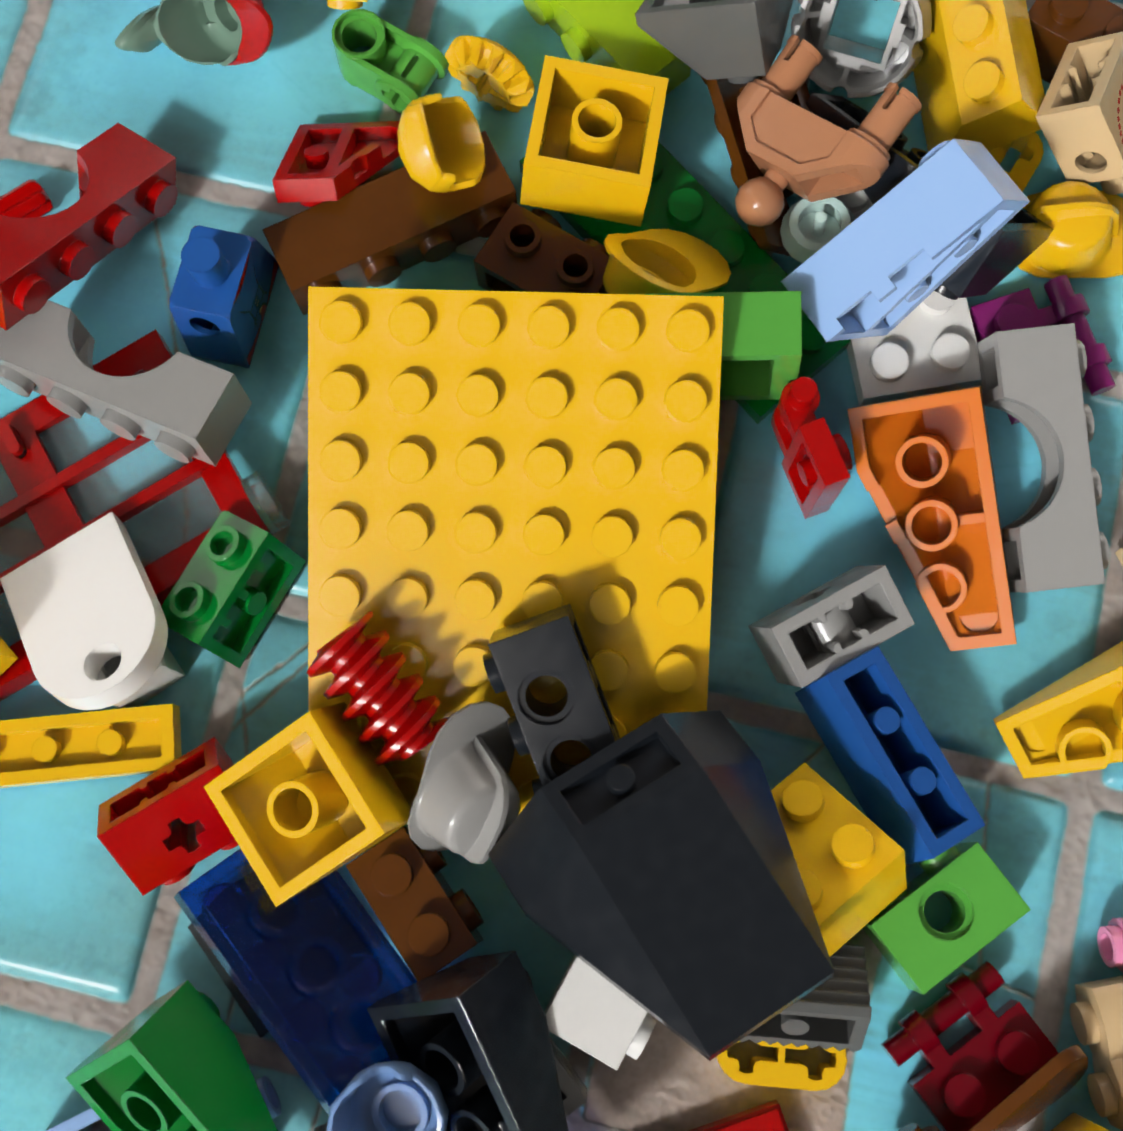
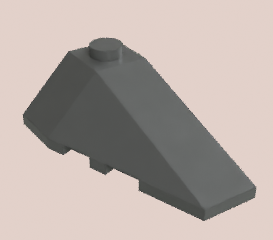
M644 0L636 11L635 17L638 27L704 79H728V82L732 84H745L753 82L754 79H759L761 76H766L781 49L793 0Z

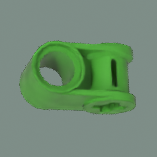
M352 9L343 13L336 19L333 25L332 40L339 68L344 79L351 85L383 101L399 114H402V111L411 101L425 96L436 79H443L448 73L449 64L444 55L434 45L418 36L408 34L381 19L371 11ZM361 46L371 47L370 50L365 52H353L354 49Z

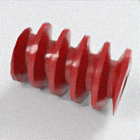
M369 611L316 651L317 656L307 670V674L310 678L329 672L334 674L335 677L323 695L327 700L346 694L350 695L352 699L340 717L346 722L366 716L369 721L357 739L363 744L383 738L386 743L374 760L380 766L398 759L400 762L404 761L434 741L437 732L450 717L433 722L430 721L441 704L436 695L418 700L413 699L424 682L419 673L399 679L396 677L407 658L403 652H397L384 657L380 656L381 651L390 639V635L386 630L364 635L363 631L373 617L372 611Z

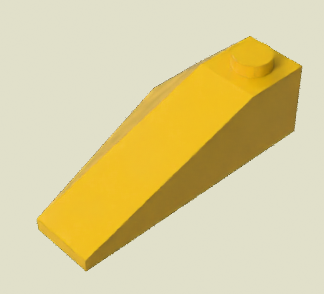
M1123 641L993 719L1024 779L1105 769L1109 763L1123 762Z

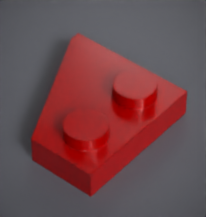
M400 121L299 125L272 179L277 203L299 202L302 206L314 207L325 201L340 200L399 157L397 130Z

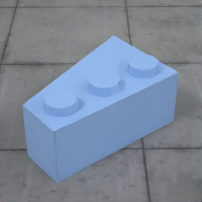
M953 138L951 141H944L932 148L921 159L915 171L781 282L788 291H801V308L826 342L884 336L892 331L1030 201L981 142Z

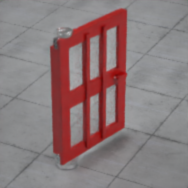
M155 329L93 365V369L96 372L110 376L138 375L160 366L173 355L163 337ZM44 395L39 396L0 419V578L108 513L113 512L124 523L157 599L162 606L222 511H228L272 535L291 525L283 506L261 473L256 471L242 479L226 449L216 466L192 457L189 463H183L160 451L154 445L155 441L137 435L136 439L131 441L116 435L100 423V419L87 413H84L81 419L69 416L51 405ZM0 581V636L18 657L0 676L1 702L37 679L33 673Z

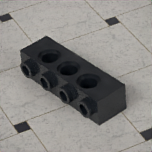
M570 604L493 632L488 643L491 652L483 655L485 670L495 693L507 692L515 716L507 719L513 743L521 757L531 754L539 778L532 780V788L535 794L540 787L576 766L565 764L556 757L553 749L559 743L567 740L579 741L590 750L591 755L589 757L621 737ZM553 676L565 685L567 694L555 703H544L532 695L529 684L537 677Z

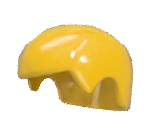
M441 93L425 95L411 101L402 111L397 130L399 156L411 179L428 191L436 193H447L477 185L481 181L485 169V148L478 121L467 102L460 96L443 98Z

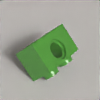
M978 842L959 843L934 859L918 862L924 871L909 882L907 889L863 927V930L910 990L924 995L1031 910ZM939 891L950 901L952 914L946 926L935 930L928 924L925 918L924 906L929 896Z

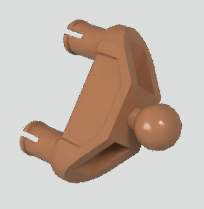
M791 35L787 45L769 68L766 76L761 80L754 79L753 82H748L737 97V108L746 151L764 175L763 177L759 176L747 180L739 188L735 197L739 218L746 224L761 228L771 225L780 217L783 211V190L785 188L810 202L851 194L874 185L889 167L888 161L891 159L888 153L889 149L914 115L921 110L922 104L919 99L904 87L900 89L897 95L898 84L889 82L884 88V93L857 129L850 128L845 130L791 102L814 68L823 60L820 52L805 39L801 41L799 36Z

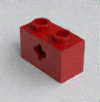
M215 736L99 805L97 837L143 896L162 884L172 885L182 880L193 870L198 862L220 849L229 850L238 846V843L204 789L206 784L234 765Z

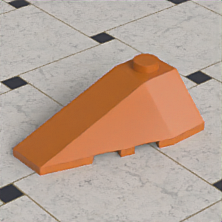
M978 385L848 408L857 473L886 523L885 527L892 541L899 548L916 581L915 585L949 650L959 651L1017 644L982 386Z

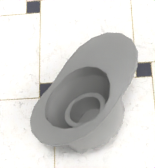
M488 701L468 704L452 714L437 732L429 750L418 792L412 803L407 821L410 838L421 849L433 852L435 850L438 852L448 849L453 853L460 854L471 863L484 864L489 859V852L519 815L521 809L519 792L509 776L515 745L508 727L507 719L510 716L502 706Z

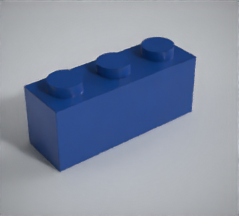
M879 646L795 692L866 816L905 850L906 865L934 859L986 825Z

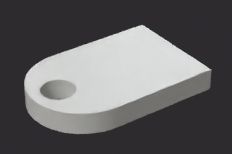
M113 512L108 513L0 578L37 681L46 691L65 705L79 710H98L113 706L137 692L158 668L167 645V620L124 523ZM121 656V662L117 670L109 677L98 680V674L102 666L111 658Z

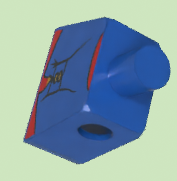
M200 225L194 226L190 231L188 241L181 251L182 261L170 296L169 309L191 356L250 368L279 265L276 259L253 237ZM215 324L220 330H212L213 325Z

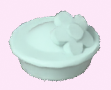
M835 197L814 202L803 198L792 205L783 217L780 230L783 246L792 258L800 263H804L851 224L855 217L846 204Z

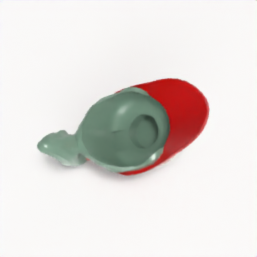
M161 0L160 5L151 7L136 16L118 35L115 45L125 51L149 52L163 42L174 53L192 63L201 65L220 64L222 66L239 65L254 62L266 53L273 36V23L270 15L264 9L262 0Z

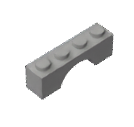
M50 300L38 312L28 314L7 331L0 327L1 385L24 397H29L32 391L44 395L51 405L74 418L81 419L84 413L100 419V423L104 427L127 440L134 441L137 435L155 441L154 445L160 451L183 463H189L192 457L216 466L252 404L234 373L181 352H177L160 366L138 375L121 377L105 375L94 371L92 359L94 338L70 308Z
M1075 323L995 332L977 343L984 405L1012 415L1027 428L1038 446L1042 464L1041 482L1032 504L1017 520L1001 528L1010 592L1028 593L1105 584L1104 570L1109 565L1110 550L1107 538L1103 532L1099 531L1096 506L1101 502L1102 483L1098 471L1091 466L1089 442L1093 438L1095 425L1090 406L1084 404L1081 378L1086 373L1087 356L1083 343L1076 339Z

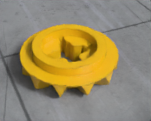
M469 35L458 36L452 41L444 55L449 63L447 70L452 77L461 81L460 86L462 90L470 91L476 96L478 102L483 100L489 103L495 110L501 111L505 108L509 112L518 113L523 106H528L534 96V83L523 63L510 50L493 40Z

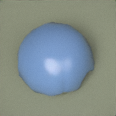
M381 1062L359 1071L330 1106L326 1131H446L449 1109L440 1086L433 1077L409 1062Z

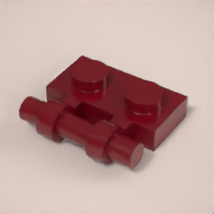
M988 961L968 976L960 972L945 984L948 992L920 1014L915 1009L898 1021L901 1029L881 1044L888 1056L898 1067L917 1052L928 1065L907 1082L943 1131H969L1058 1054V1051L1019 1001L1010 999L997 1011H992L986 998L1005 984L999 972ZM966 1015L975 1028L946 1050L937 1036Z

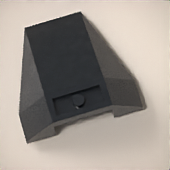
M720 710L661 713L543 785L488 854L492 864L526 917L709 1061L834 976L833 965L761 761Z

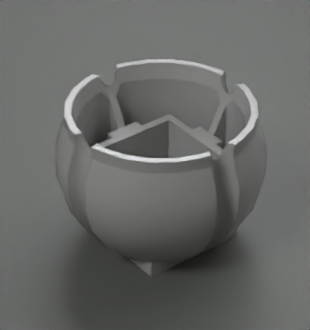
M798 0L802 7V12L794 14L792 18L791 35L799 36L801 41L805 39L822 55L823 60L814 68L809 78L829 93L836 87H842L847 91V98L876 96L884 92V88L889 82L899 84L904 81L918 66L923 57L924 50L919 43L923 39L930 37L932 28V4L930 0H893L900 2L885 50L829 35L839 0Z

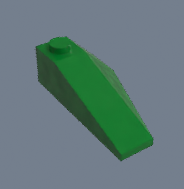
M188 980L155 1000L66 1077L68 1082L111 1131H278L235 1034L220 1018L219 1009L213 1000L206 994L197 991Z

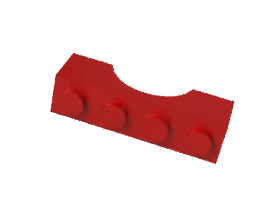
M118 122L77 150L80 199L75 204L61 212L44 217L14 218L0 215V327L7 331L28 314L38 312L49 298L73 280L82 279L91 270L92 266L116 248L126 246L136 233L156 218L167 215L176 204L178 196L175 156Z

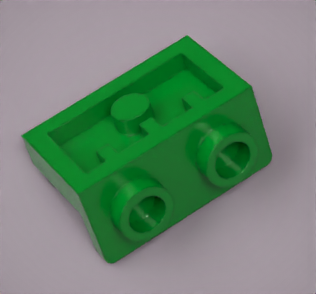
M222 511L161 606L167 620V626L240 668L306 560L269 532L228 511Z

